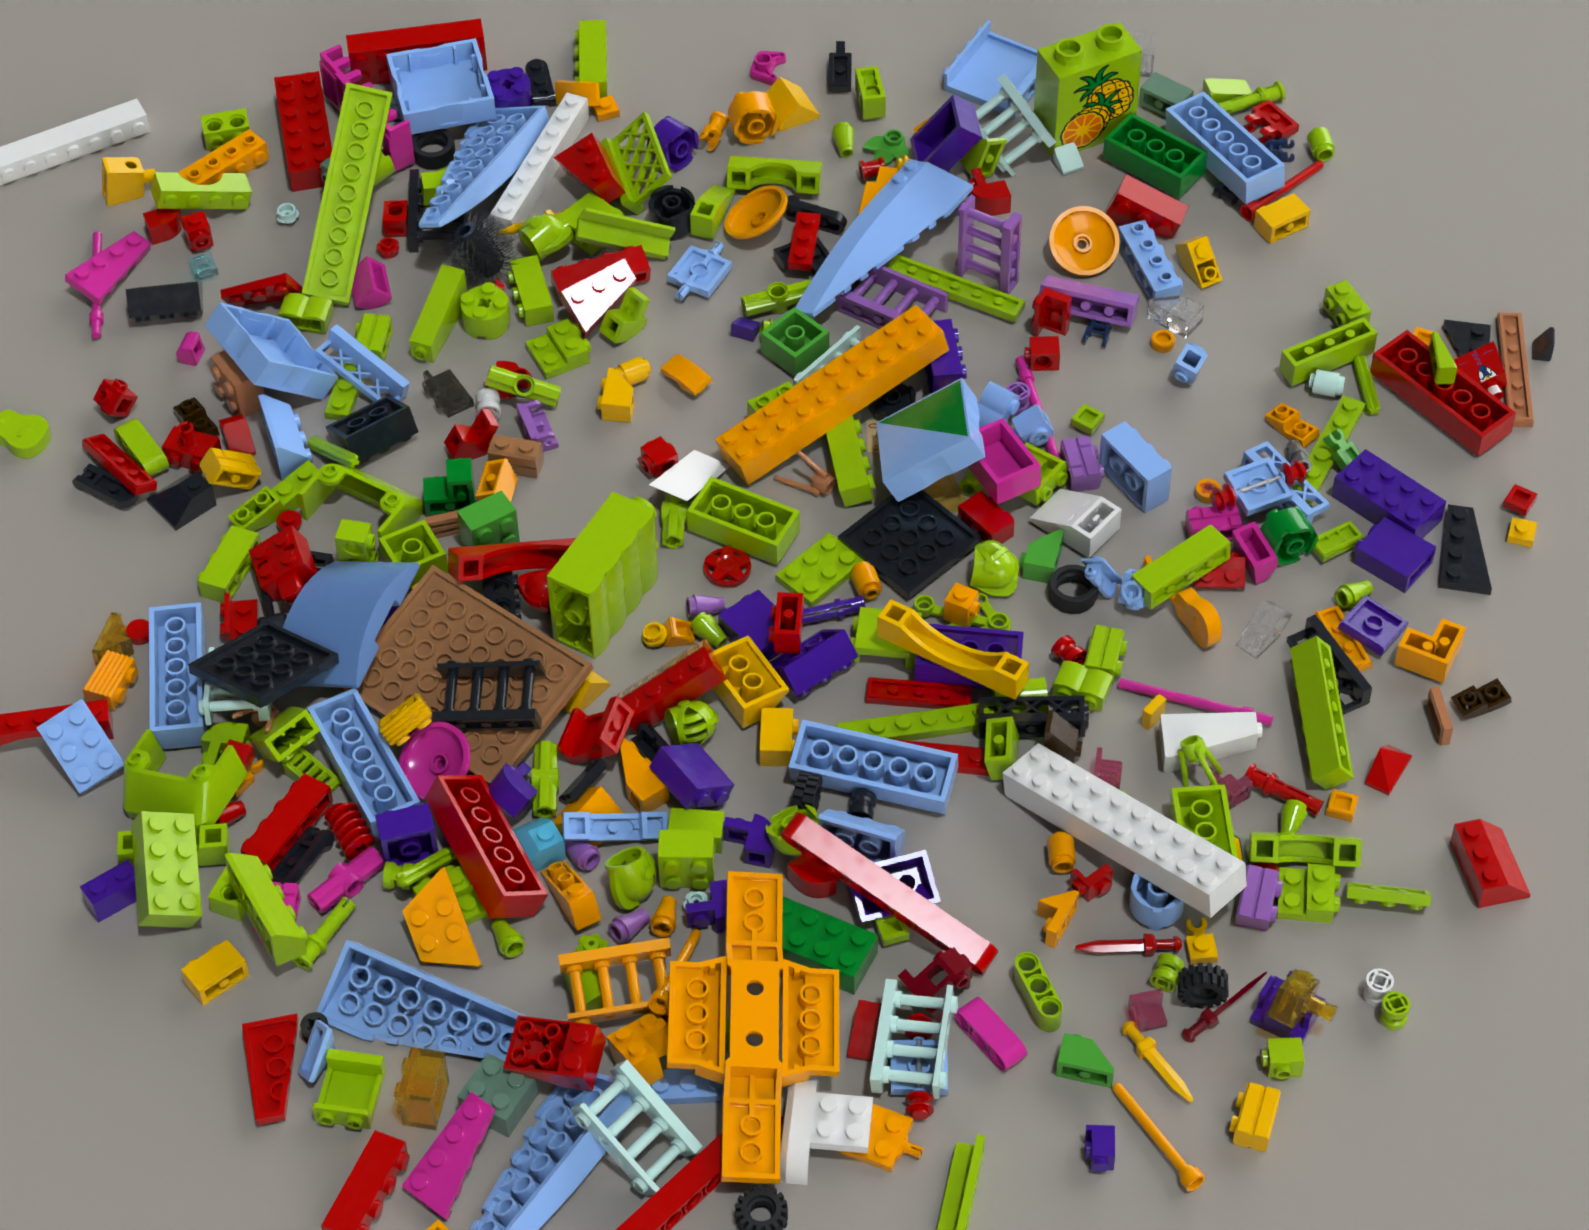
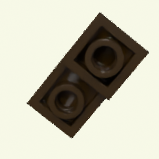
M195 397L184 400L181 404L173 407L180 422L188 421V427L191 422L194 426V431L212 436L220 434L216 424L207 416L205 408Z
M1498 678L1478 689L1472 685L1451 697V700L1464 719L1492 712L1512 702L1511 696Z

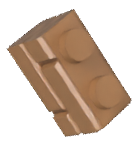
M493 435L488 448V460L508 459V463H510L512 470L517 475L538 478L544 462L542 442Z

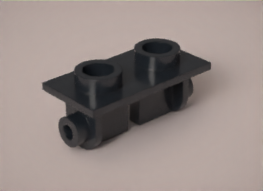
M642 722L636 728L638 731L637 735L630 740L634 742L638 750L652 763L660 747L669 746V744L650 724Z

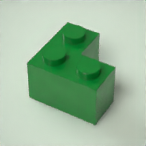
M471 458L446 460L447 476L423 478L426 517L457 511L476 502Z

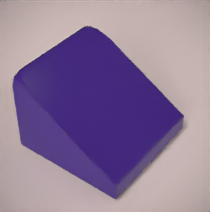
M739 317L731 324V336L754 342L760 331L761 322Z

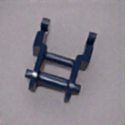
M1287 138L1267 140L1265 142V147L1281 162L1294 161L1295 155L1293 153L1288 157V153L1282 150V148H1293L1295 146L1294 140H1291L1290 144H1288Z
M1093 319L1092 322H1089L1091 326L1086 327L1083 343H1086L1088 337H1091L1092 333L1103 335L1102 347L1106 348L1109 341V330H1112V326L1108 322L1107 324H1102ZM1094 327H1096V328H1101V329H1105V330H1104V332H1102V331H1097V330H1094Z

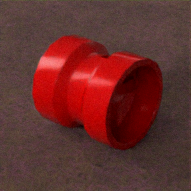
M1070 635L1059 638L1051 649V654L1057 660L1072 661L1081 665L1085 662L1087 652L1082 647L1076 646L1075 640Z

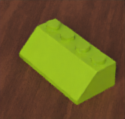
M1225 785L1171 788L1169 803L1171 820L1238 858Z
M230 852L224 854L230 885L276 967L307 953L305 944L309 940L307 933L302 925L297 926L295 922L297 918L292 906H286L283 902L285 899L283 891L279 884L274 886L271 881L273 875L268 865H262L258 856Z

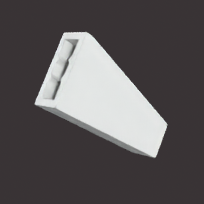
M1256 712L1160 714L1159 738L1163 773L1181 769L1177 750L1181 749L1180 742L1192 735H1198L1200 738H1203L1206 747L1216 760L1256 749L1258 738H1262V723L1257 722ZM1205 755L1206 762H1210ZM1186 759L1187 768L1201 764L1200 762L1191 763L1190 760Z

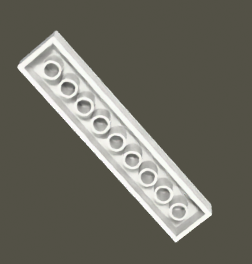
M1039 743L1002 773L1005 796L1210 918L1247 886L1245 862Z

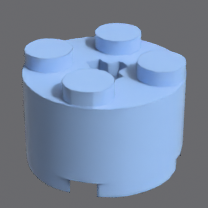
M1135 873L1131 883L1129 909L1135 919L1154 931L1170 926L1178 921L1183 913L1185 902Z

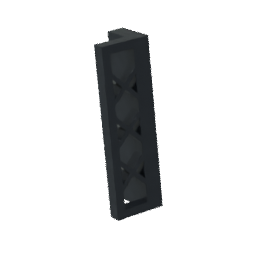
M1316 614L1308 617L1305 629L1288 636L1286 642L1292 648L1298 645L1297 642L1302 639H1310L1317 636L1331 646L1335 674L1341 681L1340 685H1338L1339 697L1342 693L1352 696L1355 700L1345 705L1340 699L1343 715L1369 704L1372 693L1371 685Z
M1018 696L1016 700L1010 697H979V738H986V719L1013 716L1019 738L1044 737L1048 713H1041L1037 710L1041 705H1049L1053 708L1051 711L1056 712L1079 730L1078 737H1085V696ZM1015 705H1022L1026 708L1022 713H1014L1010 709ZM1067 705H1079V712L1068 713L1064 708ZM984 706H996L1000 710L996 713H984Z

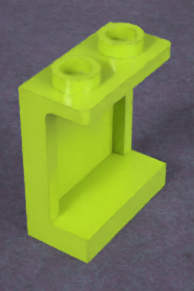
M860 607L859 617H854L853 632H856V637H851L850 640L859 656L854 659V662L859 663L861 655L906 659V668L915 669V653L877 636L878 616L883 609ZM916 612L922 618V613Z
M328 1048L326 1055L327 1071L318 1102L313 1103L312 1106L315 1122L326 1126L333 1124L343 1125L355 1130L361 1128L371 1129L387 1071L384 1056Z

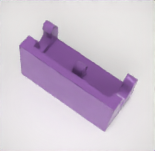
M536 400L524 404H516L518 421L526 440L542 442L543 452L559 448L558 441L550 427L544 409L531 411L533 408L540 407L541 402Z

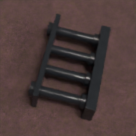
M410 169L407 227L409 253L419 252V243H423V240H443L449 237H443L442 235L454 236L448 234L455 233L448 230L423 231L422 228L420 229L419 222L423 216V212H420V209L430 207L431 205L424 206L419 169ZM467 212L451 222L459 221L463 225L465 216V223H467Z
M526 658L523 661L465 663L451 660L446 663H437V669L442 678L447 679L444 709L432 711V723L446 722L461 731L541 729L542 719L537 710L532 708L534 678L536 676H546V670L540 660ZM509 677H524L522 704L518 709H506ZM473 678L470 708L467 711H456L455 701L458 679ZM483 678H498L496 707L493 710L480 709Z

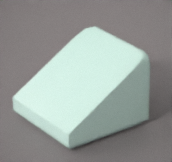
M1074 142L1054 148L1053 161L1063 175L1084 169L1082 159Z

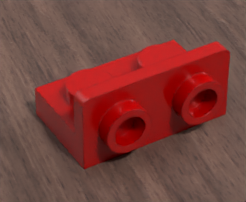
M224 593V602L220 603L221 618H224V623H220V636L226 639V643L257 626V619L259 618L257 599L232 601L230 593Z

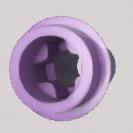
M693 594L692 597L686 598L688 618H695L702 612L712 615L725 609L723 597Z
M564 840L565 851L581 870L586 869L590 871L598 865L601 855L596 846L583 841Z
M640 908L637 911L615 917L608 926L609 933L618 943L628 942L645 924L650 922V916L645 909Z

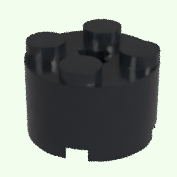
M673 185L657 188L652 192L648 201L649 222L675 227V232L670 241L687 235L691 232L690 214L695 206L694 195L690 190L682 186L681 189L673 188Z

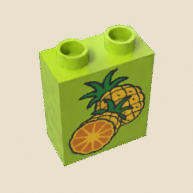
M1121 22L1105 24L1097 30L1073 38H1063L1055 44L1037 49L1034 113L1056 141L1050 148L1044 141L1041 142L1052 158L1054 148L1072 142L1075 143L1078 152L1104 143V138L1130 113L1137 116L1142 49Z

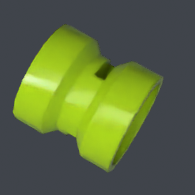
M386 861L383 870V888L393 889L395 886L400 887L396 879L397 874L414 864L405 863L398 866L395 862ZM414 883L409 886H404L401 888L403 890L411 891L413 889Z
M1170 953L1160 954L1156 961L1157 969L1152 971L1149 978L1151 985L1163 992L1174 991L1178 984V972H1182V968L1185 965L1184 962L1176 955Z
M1396 991L1386 994L1380 1009V1023L1390 1030L1403 1028L1407 1023L1411 1003L1409 998L1405 994Z

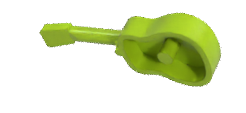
M10 409L0 413V445L5 446L13 455L18 458L29 459L37 456L47 447L51 440V432L48 421L38 415L19 414Z

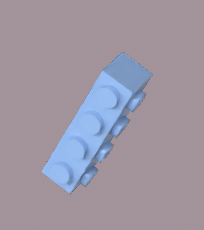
M1145 220L1119 226V248L1153 308L1180 301L1181 291L1183 290L1182 279L1175 274L1173 264L1170 260H1167L1163 246L1158 244L1154 230L1149 228Z

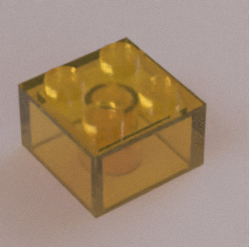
M411 1047L408 1058L404 1057L402 1062V1081L397 1082L395 1086L394 1099H398L397 1113L401 1114L403 1126L436 1130L450 1082L445 1052Z

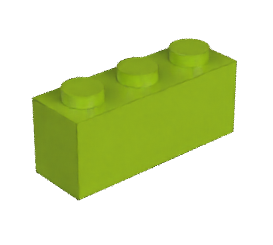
M533 255L516 260L513 259V261L509 260L510 263H515V265H510V270L507 271L509 285H514L512 287L514 302L519 301V304H517L519 318H524L526 327L554 322L553 304L538 256Z
M231 525L228 532L221 537L220 545L216 552L210 555L205 570L201 571L198 575L197 584L199 585L201 597L222 603L224 602V593H230L231 600L233 599L252 567L249 550L261 543L259 533Z

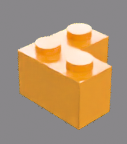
M1443 618L1433 636L1408 627L1398 645L1394 664L1444 683L1462 648L1467 627Z
M650 1012L606 1036L613 1061L616 1064L628 1060L649 1085L664 1078L659 1058L667 1054L668 1024L659 1014Z

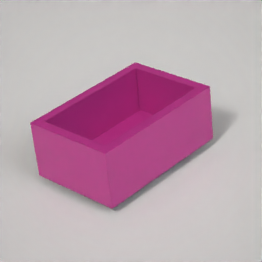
M1003 418L979 428L983 437L985 458L967 467L997 505L1041 486L1040 463Z

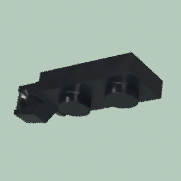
M836 41V53H829V92H851L852 53H845V41Z

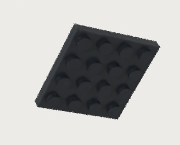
M921 490L899 502L893 495H890L838 535V540L864 561L874 566L877 575L909 600L975 548V545L981 543V536L924 490Z
M266 620L191 662L188 666L190 674L262 708L338 664L339 657L338 653Z

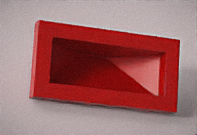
M1390 745L1380 747L1365 785L1389 796L1411 761L1412 755Z

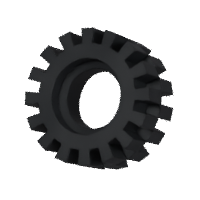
M799 772L792 793L791 806L797 805L798 809L802 810L806 809L805 805H810L817 812L821 798L820 793L822 792V776Z
M1198 963V966L1190 964L1188 968L1183 967L1182 972H1178V998L1182 1000L1183 1004L1189 1003V1007L1193 1008L1195 1005H1198L1199 1009H1203V1006L1213 1008V1004L1219 1006L1221 1002L1225 1003L1229 996L1228 973L1226 974V970L1221 969V966L1216 965L1212 967V963H1207V966H1203V963Z
M755 1185L752 1186L753 1192H750L747 1188L744 1190V1197L739 1195L738 1203L735 1205L738 1230H783V1228L787 1227V1201L784 1200V1195L781 1192L777 1194L776 1188L772 1187L768 1191V1186L762 1185V1190H758V1186ZM759 1206L768 1207L773 1211L772 1217L765 1221L753 1219L750 1213L752 1209Z

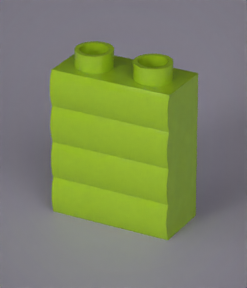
M612 492L547 575L553 639L556 642L596 659L607 648L611 637L623 627L627 616L638 607L643 595L657 581V550L659 549L655 530V517L657 513L654 506L646 499L637 496L629 499L616 492Z

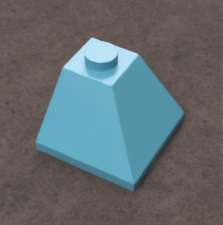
M540 817L513 829L536 872L554 862L566 859L564 840L552 820Z

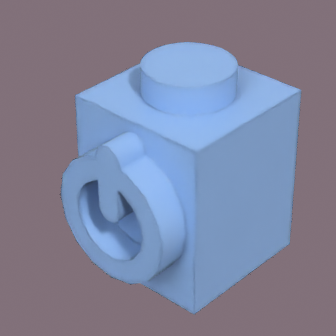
M1187 343L1170 373L1182 383L1187 382L1191 385L1208 356L1206 351L1196 344Z
M1037 404L1022 411L1012 419L1016 428L1013 430L1022 442H1027L1033 446L1045 444L1049 437L1055 433L1047 414Z
M1130 568L1124 572L1118 602L1125 604V607L1128 609L1140 610V608L1146 606L1144 604V589L1132 579V574L1138 570Z

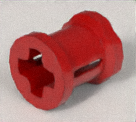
M878 157L877 160L868 162L859 161L858 167L862 181L878 176L880 166L885 167L883 157Z

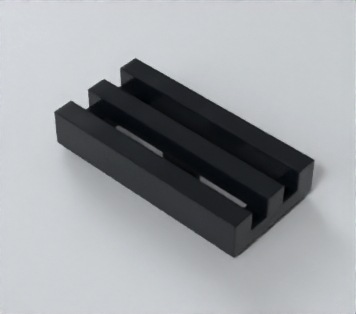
M603 758L591 762L558 797L564 805L576 801L607 768L608 763Z

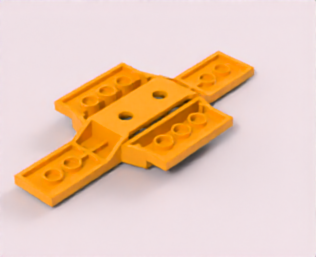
M728 871L725 956L702 962L670 961L667 1068L694 1069V1075L723 1084L721 1182L779 1184L782 1087L808 1081L810 1075L838 1077L840 1072L839 970L809 968L783 959V874ZM727 975H731L729 1058L725 1060ZM779 977H781L780 1060H779ZM751 983H758L762 986L763 992L759 995H752L747 991V986ZM750 1034H758L762 1038V1043L759 1046H751L747 1043L746 1037Z

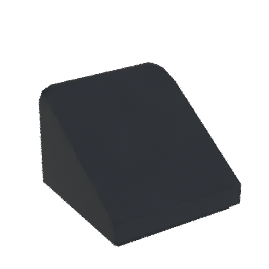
M1549 327L1532 342L1533 360H1551L1555 345L1554 327Z

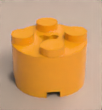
M752 91L746 93L738 92L734 95V100L730 103L727 114L735 136L742 143L748 145L760 144L764 142V138L770 135L772 137L778 129L779 121L766 92Z

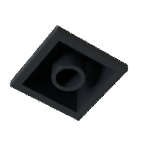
M199 472L184 475L146 499L147 503L175 531L217 505L213 486Z

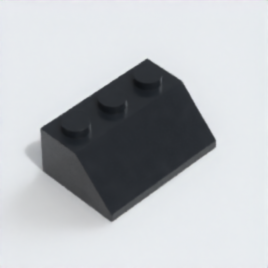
M202 281L125 289L129 318H135L136 322L150 321V316L159 315L160 320L174 318V313H183L184 317L198 316V311L203 310Z
M390 395L326 426L327 432L337 446L358 455L359 464L367 462L369 457L377 453L387 452L391 446L399 442L410 440L412 435L419 432L410 407Z

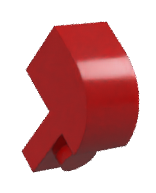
M980 168L971 169V179H968V183L972 184L974 189L968 194V198L970 195L975 196V209L990 216L1010 213L1011 193L1005 180L986 183Z
M155 209L143 213L146 230L152 245L173 239L183 228L180 209Z
M482 408L471 426L454 424L444 444L452 459L471 458L473 460L488 454L492 437L499 425L491 410Z
M804 854L787 864L788 880L805 896L820 899L836 894V882L841 880Z

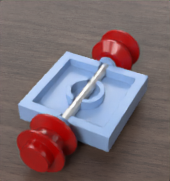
M1270 457L1227 471L1224 473L1223 479L1226 483L1223 484L1222 490H1219L1217 487L1212 489V494H1210L1211 503L1214 508L1224 511L1226 504L1233 508L1237 500L1246 516L1291 501L1293 496L1288 486H1294L1295 480L1303 483L1307 474L1306 468L1302 462L1293 459L1291 466L1285 462L1282 463L1281 470L1278 472Z
M914 1013L905 1019L933 1022L930 1017L923 1013ZM905 1031V1037L909 1040H891L895 1041V1044L938 1048L939 1040H928L933 1034ZM946 1051L943 1072H947L946 1089H941L940 1095H948V1058ZM894 1055L891 1058V1069L934 1074L936 1060ZM891 1081V1095H906L905 1101L909 1104L905 1108L907 1115L915 1120H924L933 1114L934 1108L930 1105L934 1101L932 1085Z

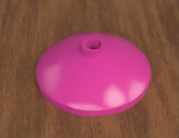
M431 722L425 728L417 729L413 732L403 746L399 765L418 798L425 800L424 797L437 776L466 775L470 765L469 743L462 731L449 723Z

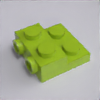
M568 318L547 326L546 334L525 342L528 353L546 380L590 363L589 352L592 351L591 345L587 338L581 339V331L576 322L571 324Z
M1026 442L1024 445L1041 465V486L1019 495V497L1038 505L1042 500L1047 502L1051 498L1053 489L1056 486L1062 487L1066 483L1068 478L1066 461Z
M1308 863L1307 869L1279 867L1278 881H1283L1280 898L1277 897V919L1332 923L1334 913H1339L1340 897L1335 896V890L1340 889L1341 874L1335 873V866Z
M449 865L445 867L467 925L487 917L488 914L462 866L455 867ZM424 877L417 881L416 886L413 887L414 897L431 880L430 877Z

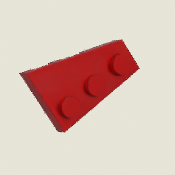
M287 273L221 289L220 293L221 299L227 304L241 307L243 305L283 301L288 293L302 294L303 287Z

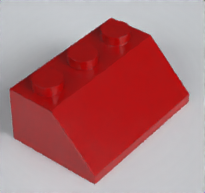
M1482 819L1454 824L1450 844L1478 908L1530 898L1529 889L1501 828Z

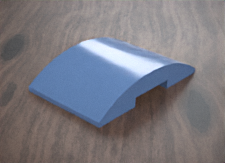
M335 561L326 565L312 576L292 604L283 628L338 653L339 663L300 686L360 687L379 649L375 639L391 607L401 605L420 567L418 563Z

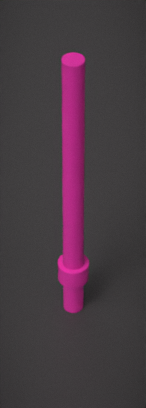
M98 231L93 233L92 257L102 251V233ZM92 301L89 323L91 325V336L94 339L101 337L104 314L101 312V304L98 306Z
M1023 356L1017 357L1015 362L1019 370L1018 377L1020 382L1027 384L1030 388L1029 401L1031 406L1037 404L1043 410L1033 383L1035 381L1033 373L1028 369L1025 358ZM1051 435L1045 443L1048 453L1061 459L1053 435Z
M1120 678L1118 688L1152 697L1160 694L1168 701L1216 713L1256 712L1251 707L1243 706L1240 708ZM1256 712L1257 722L1268 726L1272 725L1274 716Z

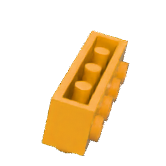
M248 129L178 173L187 181L198 185L215 184L222 178L223 173L246 174L269 160L267 143L251 129Z

